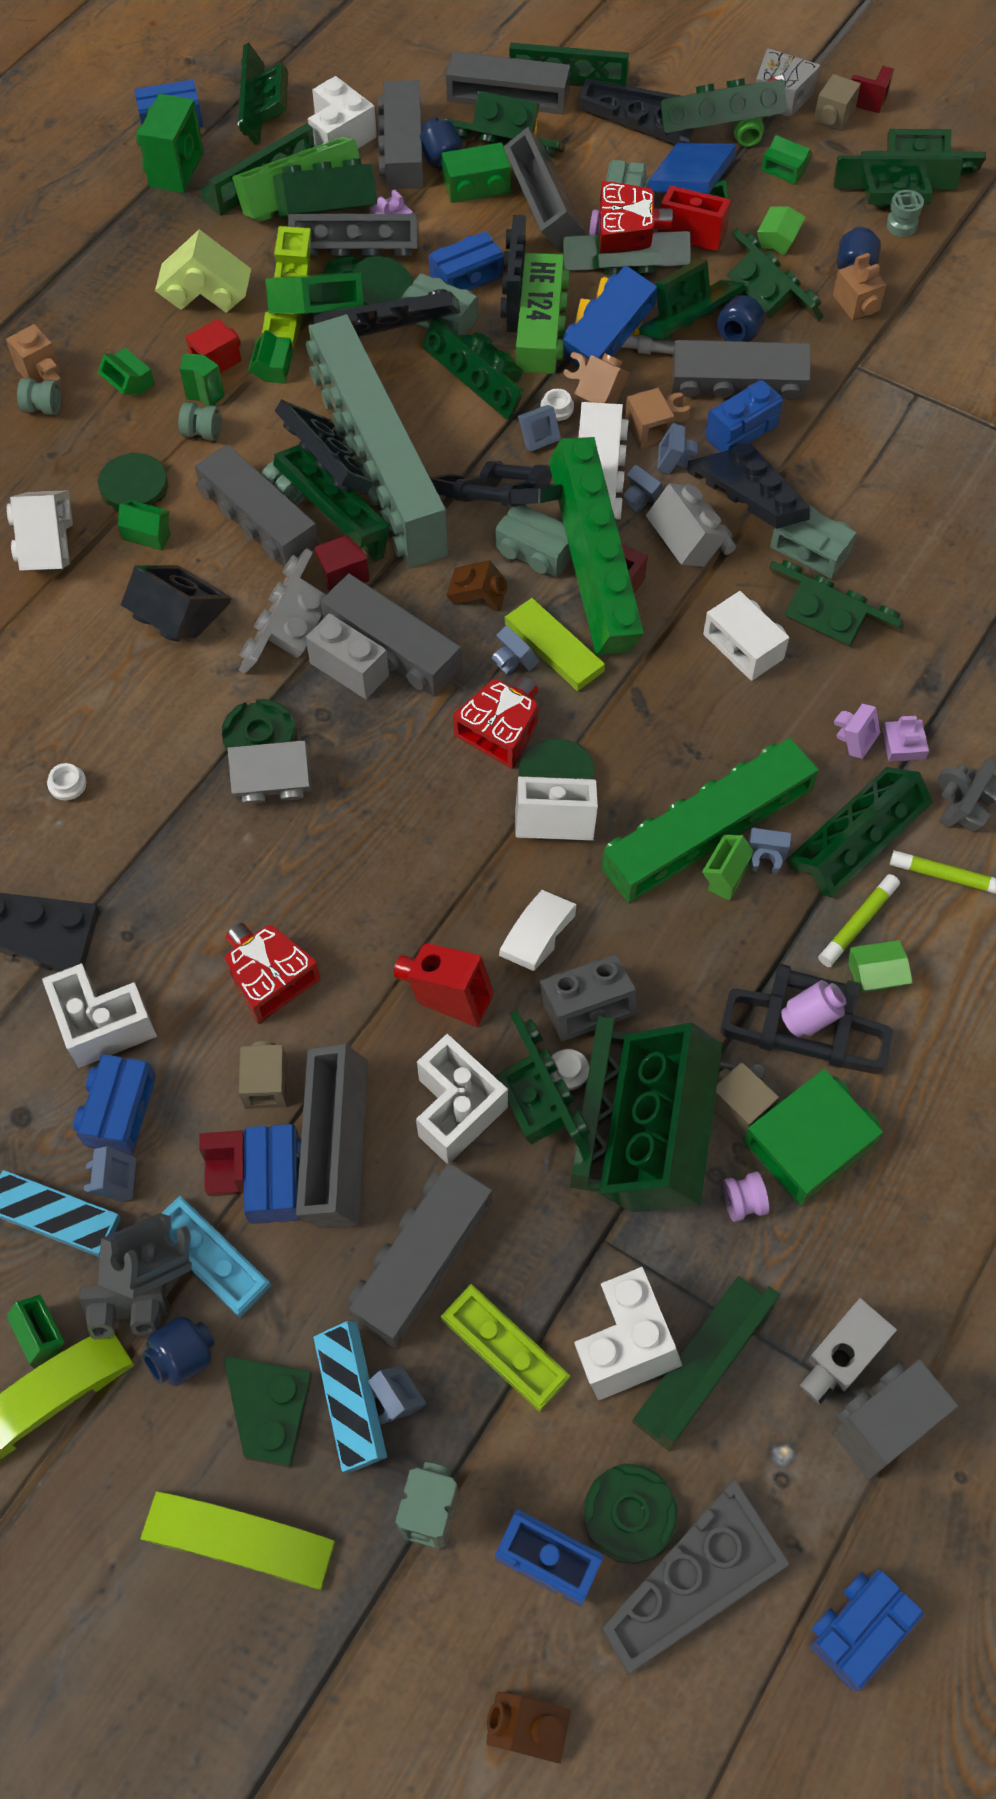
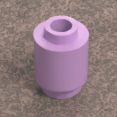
M820 980L788 1000L787 1007L782 1009L781 1015L787 1028L796 1037H802L803 1035L811 1036L844 1016L846 999L836 984L831 983L829 985L826 981Z

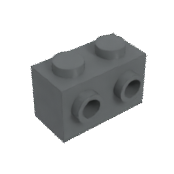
M616 954L604 959L594 960L587 965L564 973H556L550 978L540 981L543 1007L561 1042L596 1030L598 1016L615 1018V1023L637 1015L636 989Z

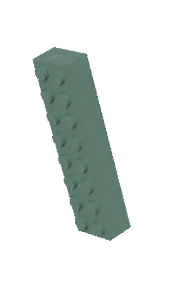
M348 315L309 325L310 341L306 342V347L311 361L314 362V366L310 367L312 381L315 387L321 386V397L326 410L332 409L335 429L340 433L343 432L345 436L343 437L344 445L351 448L354 453L353 456L361 463L373 481V485L368 491V496L373 506H379V516L390 525L389 530L393 535L391 541L396 556H403L408 569L447 557L446 509Z

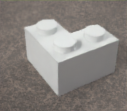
M335 76L312 89L315 114L308 118V124L313 127L315 146L345 136L355 139L358 149L377 138L375 106Z
M69 490L26 492L10 497L11 503L7 504V519L10 525H14L15 540H12L11 552L13 560L19 564V570L62 569L70 565L66 529L73 526Z
M82 963L42 979L66 1048L78 1068L100 1060L103 1054L113 1055L157 1037L135 982L97 997L94 986Z
M446 1034L417 1061L419 1081L438 1099L416 1118L418 1137L448 1164L508 1108V1089L451 1036Z
M643 1267L601 1283L617 1325L574 1342L588 1381L598 1401L683 1366Z

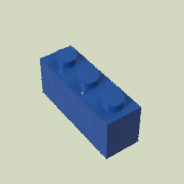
M626 265L618 274H612L607 280L602 294L597 299L593 298L587 304L584 315L578 323H572L563 336L565 356L578 366V360L570 357L572 352L582 354L588 360L591 355L601 359L604 353L614 356L656 305L657 286Z

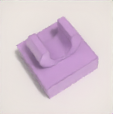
M395 189L391 192L392 197L385 200L381 196L378 198L377 204L369 208L370 214H413L404 204L403 197Z
M862 703L855 715L848 711H841L834 721V725L842 727L837 733V738L847 742L850 756L860 759L864 758L881 733L876 707Z
M902 716L899 718V721L884 723L882 733L888 762L925 760L927 758L929 749L922 720H917L916 716Z

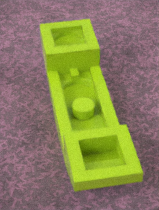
M279 226L274 253L276 259L274 278L309 275L311 228ZM265 312L262 333L267 330L277 337L291 338L292 347H294L299 335L303 314Z
M116 1334L110 1338L93 1339L90 1336L41 1364L0 1393V1460L16 1449L14 1443L91 1389L98 1392L135 1366Z
M158 1491L155 1493L140 1538L142 1541L185 1553H194L317 1590H322L335 1545L334 1540L285 1524L214 1504Z

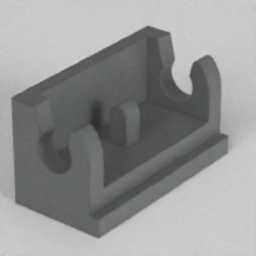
M159 1213L101 1238L98 1286L134 1299L191 1271L192 1262L189 1261L190 1232L186 1226L179 1228L177 1232L178 1242L177 1244L174 1243L169 1234L171 1230L170 1216Z

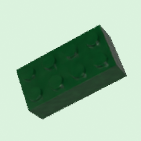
M694 1023L625 1035L599 1194L631 1212L701 1206L723 1043Z

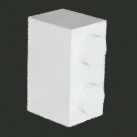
M738 591L707 612L703 635L751 681L784 659L789 636L781 625L774 623L762 612L760 606L755 601L748 599L741 591Z
M518 777L515 807L516 837L593 840L598 809L596 780Z

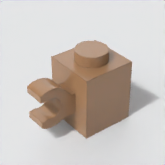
M869 253L856 257L854 265L840 269L837 273L833 297L852 321L866 315H871L881 309L886 284L879 277V265L870 266Z
M35 324L6 338L15 368L24 378H33L37 383H42L45 380L61 382V378L58 376L61 371L52 343Z
M572 352L570 357L578 360L579 369L576 372L564 370L563 374L567 378L580 380L574 394L594 403L617 404L631 373L621 368L623 361L604 353L602 359L591 355L588 360L586 356Z
M659 388L627 396L625 419H628V427L640 449L658 445L672 423L682 422L689 418L690 406L680 407L683 403L682 393L670 395L667 402Z

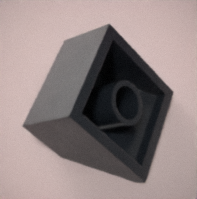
M178 565L134 566L121 606L133 613L132 617L135 620L153 625L160 629V635L164 638L179 642L181 639L197 638L230 604L232 598Z

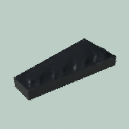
M586 79L579 96V109L675 145L677 143H690L695 128L669 133L664 132L661 101L663 99L679 97L680 95Z
M513 215L512 229H506V249H510V251H505L504 272H507V274H503L502 295H507V297H501L500 316L501 318H507V332H518L526 246V216Z
M438 289L430 291L428 295L404 297L394 301L315 313L313 316L316 324L347 314L358 337L461 312L459 300L450 291Z
M281 399L275 412L284 421L283 427L301 440L299 445L317 458L315 463L321 469L334 477L332 482L345 492L350 493L352 490L367 494L373 485V481L361 463L352 458L354 453L351 448L342 444L344 438L341 433L336 430L332 431L335 426L333 421Z
M752 444L736 445L730 450L688 461V473L695 478L702 475L706 478V485L714 490L721 487L727 491L728 499L735 503L748 504L749 512L776 529L810 520V507Z

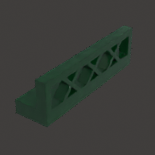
M510 43L509 58L570 65L569 86L583 87L586 79L627 86L630 64L629 53Z
M307 123L210 179V184L200 190L202 201L220 216L240 205V201L232 176L315 147L313 127Z
M300 445L274 454L273 466L355 544L375 561L384 558L390 527L384 519L354 491L348 493L338 488L332 482L334 477L321 469L315 463L317 458L304 450Z
M886 767L786 859L790 869L811 873L821 894L833 898L933 803L921 773ZM891 781L895 782L893 785L887 786ZM819 853L813 859H808L811 855Z
M598 1016L582 1109V1116L591 1131L590 1134L584 1136L591 1151L583 1155L576 1144L570 1188L598 1193L601 1180L590 1179V1170L592 1164L605 1156L607 1144L598 1134L597 1126L610 1118L613 1112V1104L603 1093L604 1086L618 1078L620 1069L619 1065L609 1054L611 1042L624 1044L625 1035L632 1034L613 1030L615 1018ZM607 1065H609L613 1072L606 1076ZM601 1102L607 1109L602 1114H600ZM596 1142L601 1150H599L597 1153L593 1155L594 1145Z
M738 1276L679 1357L683 1366L666 1373L633 1418L632 1423L666 1450L670 1451L771 1311L780 1293L768 1286L762 1294Z

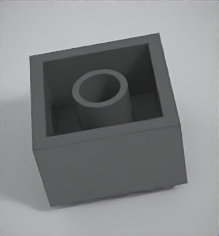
M920 1359L908 1369L902 1361L898 1363L871 1388L875 1393L873 1397L867 1390L863 1391L836 1416L841 1424L832 1435L868 1480L958 1407V1404Z

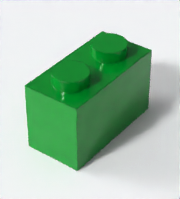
M502 142L442 152L443 181L451 203L511 193V166Z

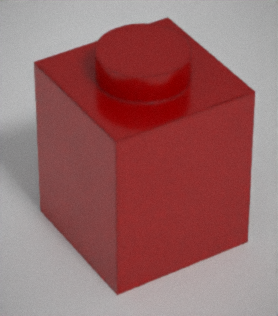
M218 318L185 336L189 354L205 355L219 366L220 374L242 362L239 350L241 340L237 332L231 327L228 328Z

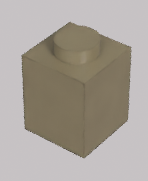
M833 74L818 95L814 122L842 131L856 109L861 83Z
M270 1041L254 1042L251 1046H240L239 1096L245 1109L287 1107V1058L282 1044L276 1045Z
M741 1062L732 1071L725 1068L718 1074L714 1110L744 1138L748 1127L776 1106L779 1096Z

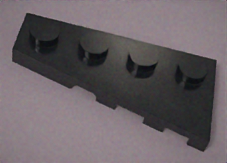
M0 893V952L12 957L16 955L30 960L36 966L49 971L54 969L61 972L81 963L85 966L100 911L96 904Z

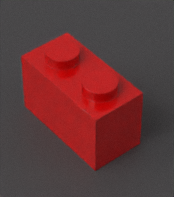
M670 185L660 208L672 209V228L658 229V232L689 231L690 245L697 246L703 250L718 251L727 234L731 199Z

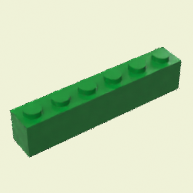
M595 437L560 439L549 460V466L554 484H561V499L558 500L595 655L629 653L644 632Z
M791 738L778 745L776 743L770 744L757 758L748 763L741 762L737 764L727 776L719 781H709L696 795L687 800L680 799L676 801L663 815L656 819H646L630 835L625 838L617 837L613 839L603 850L601 870L624 899L631 903L712 853L723 835H741L812 791L819 769Z

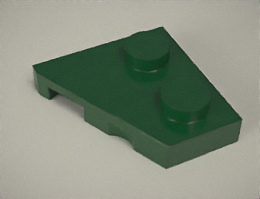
M226 1356L224 1364L244 1457L247 1460L291 1468L311 1385V1372Z

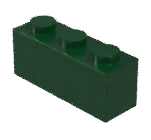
M361 158L342 161L343 167L332 168L331 162L312 164L313 170L302 171L301 165L282 167L283 173L273 176L279 217L288 216V214H309L376 205L377 195L372 163L361 164Z

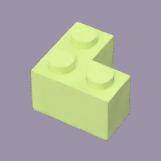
M199 229L162 263L155 292L180 310L201 294L227 313L246 296L251 268Z

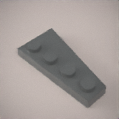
M736 1479L729 1484L601 1629L627 1675L790 1565Z

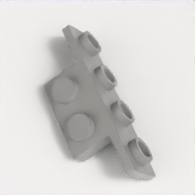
M306 548L299 557L292 555L282 571L286 575L283 584L278 582L268 598L273 604L269 611L264 609L254 625L258 633L254 639L250 637L239 654L244 659L238 669L240 672L245 674L257 662L268 640L296 658L303 653L307 645L305 637L316 627L322 615L320 600L326 596V594L300 578L313 553L311 550Z

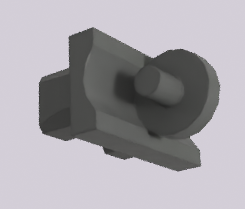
M987 758L979 769H970L968 771L966 766L958 765L956 769L946 768L942 770L938 777V784L943 789L941 795L944 799L951 800L939 820L942 824L949 828L958 822L972 832L986 824L991 814L978 804L977 800L980 798L988 805L996 802V776L993 775L996 769V762Z
M163 1285L134 1299L100 1286L80 1288L79 1300L86 1316L88 1331L93 1339L110 1338L115 1335L116 1320L131 1319L130 1327L133 1334L139 1336L151 1335L158 1330L161 1317L168 1316L169 1303L165 1299Z

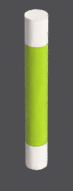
M893 850L889 863L891 866L996 894L995 877Z
M888 874L818 956L819 961L823 965L831 967L898 888L900 881L897 877Z

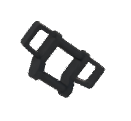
M492 460L486 462L480 472V476L467 477L457 474H445L430 477L438 495L454 498L456 501L487 500L501 502L503 506L517 507L561 499V484H550L552 474L549 465L540 464L534 465V467L506 465L502 461ZM502 478H504V479H514V480H525V481H520V482L505 484L503 487H497V486L499 485V483L501 482Z
M780 963L777 967L771 994L742 989H732L729 992L720 1029L723 1036L758 1046L760 1049L771 1051L773 1047L828 1061V1066L840 1069L843 1067L872 1074H881L887 1065L892 1038V1029L889 1026L853 1015L860 989L859 982L847 980V983L829 980L792 971L791 966ZM820 980H823L829 985L831 983L836 984L844 994L846 999V1005H844L845 1014L836 1021L832 1045L776 1031L787 986L806 990ZM736 1003L767 1007L762 1033L744 1029L731 1023L733 1006ZM850 1028L874 1035L880 1039L881 1045L878 1060L845 1054Z

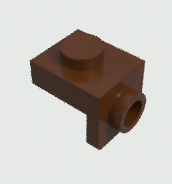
M491 560L456 567L446 596L453 604L484 599L492 610H499L502 607L507 592L508 582Z
M497 1692L494 1704L491 1706L487 1717L488 1735L486 1743L489 1746L561 1764L571 1710L521 1695Z

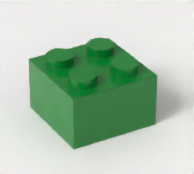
M159 93L154 104L149 107L147 117L142 126L138 127L136 142L141 148L143 157L142 168L147 175L149 187L181 193L185 192L204 154L194 99Z

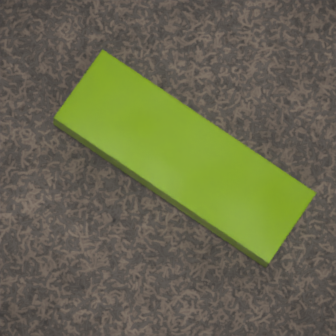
M530 598L505 616V625L577 692L605 672V663L533 598Z
M472 1284L441 1315V1320L539 1413L569 1381L570 1375Z

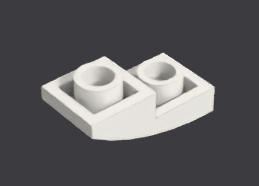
M541 890L511 929L500 948L499 956L535 971L554 950L555 937L575 917L576 904Z

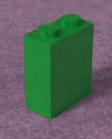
M331 273L265 278L269 313L305 314L364 306L361 273Z
M824 1068L749 1126L743 1143L801 1207L873 1149L882 1136L883 1131L880 1129L879 1121L875 1115L868 1109L861 1108L851 1098L846 1084L840 1078L832 1077Z

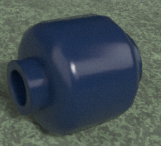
M435 117L423 124V131L419 135L422 143V152L429 165L439 166L442 169V152L463 149V142L450 120H439L438 117Z
M857 227L844 234L839 242L836 259L837 268L840 270L854 265L856 257L866 253L870 254V266L878 264L881 251V241L872 230L865 227Z
M741 295L734 297L718 316L717 329L719 335L724 341L751 342L764 324L765 314L763 308L757 300L750 296Z
M180 1316L148 1337L146 1342L147 1350L143 1352V1359L149 1372L158 1383L162 1384L166 1381L172 1386H180L210 1365L211 1352L209 1348L214 1345V1340L205 1324L202 1322L195 1324L190 1319Z

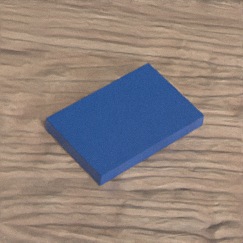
M677 143L650 177L648 186L658 193H667L671 185L709 194L735 158L736 144Z

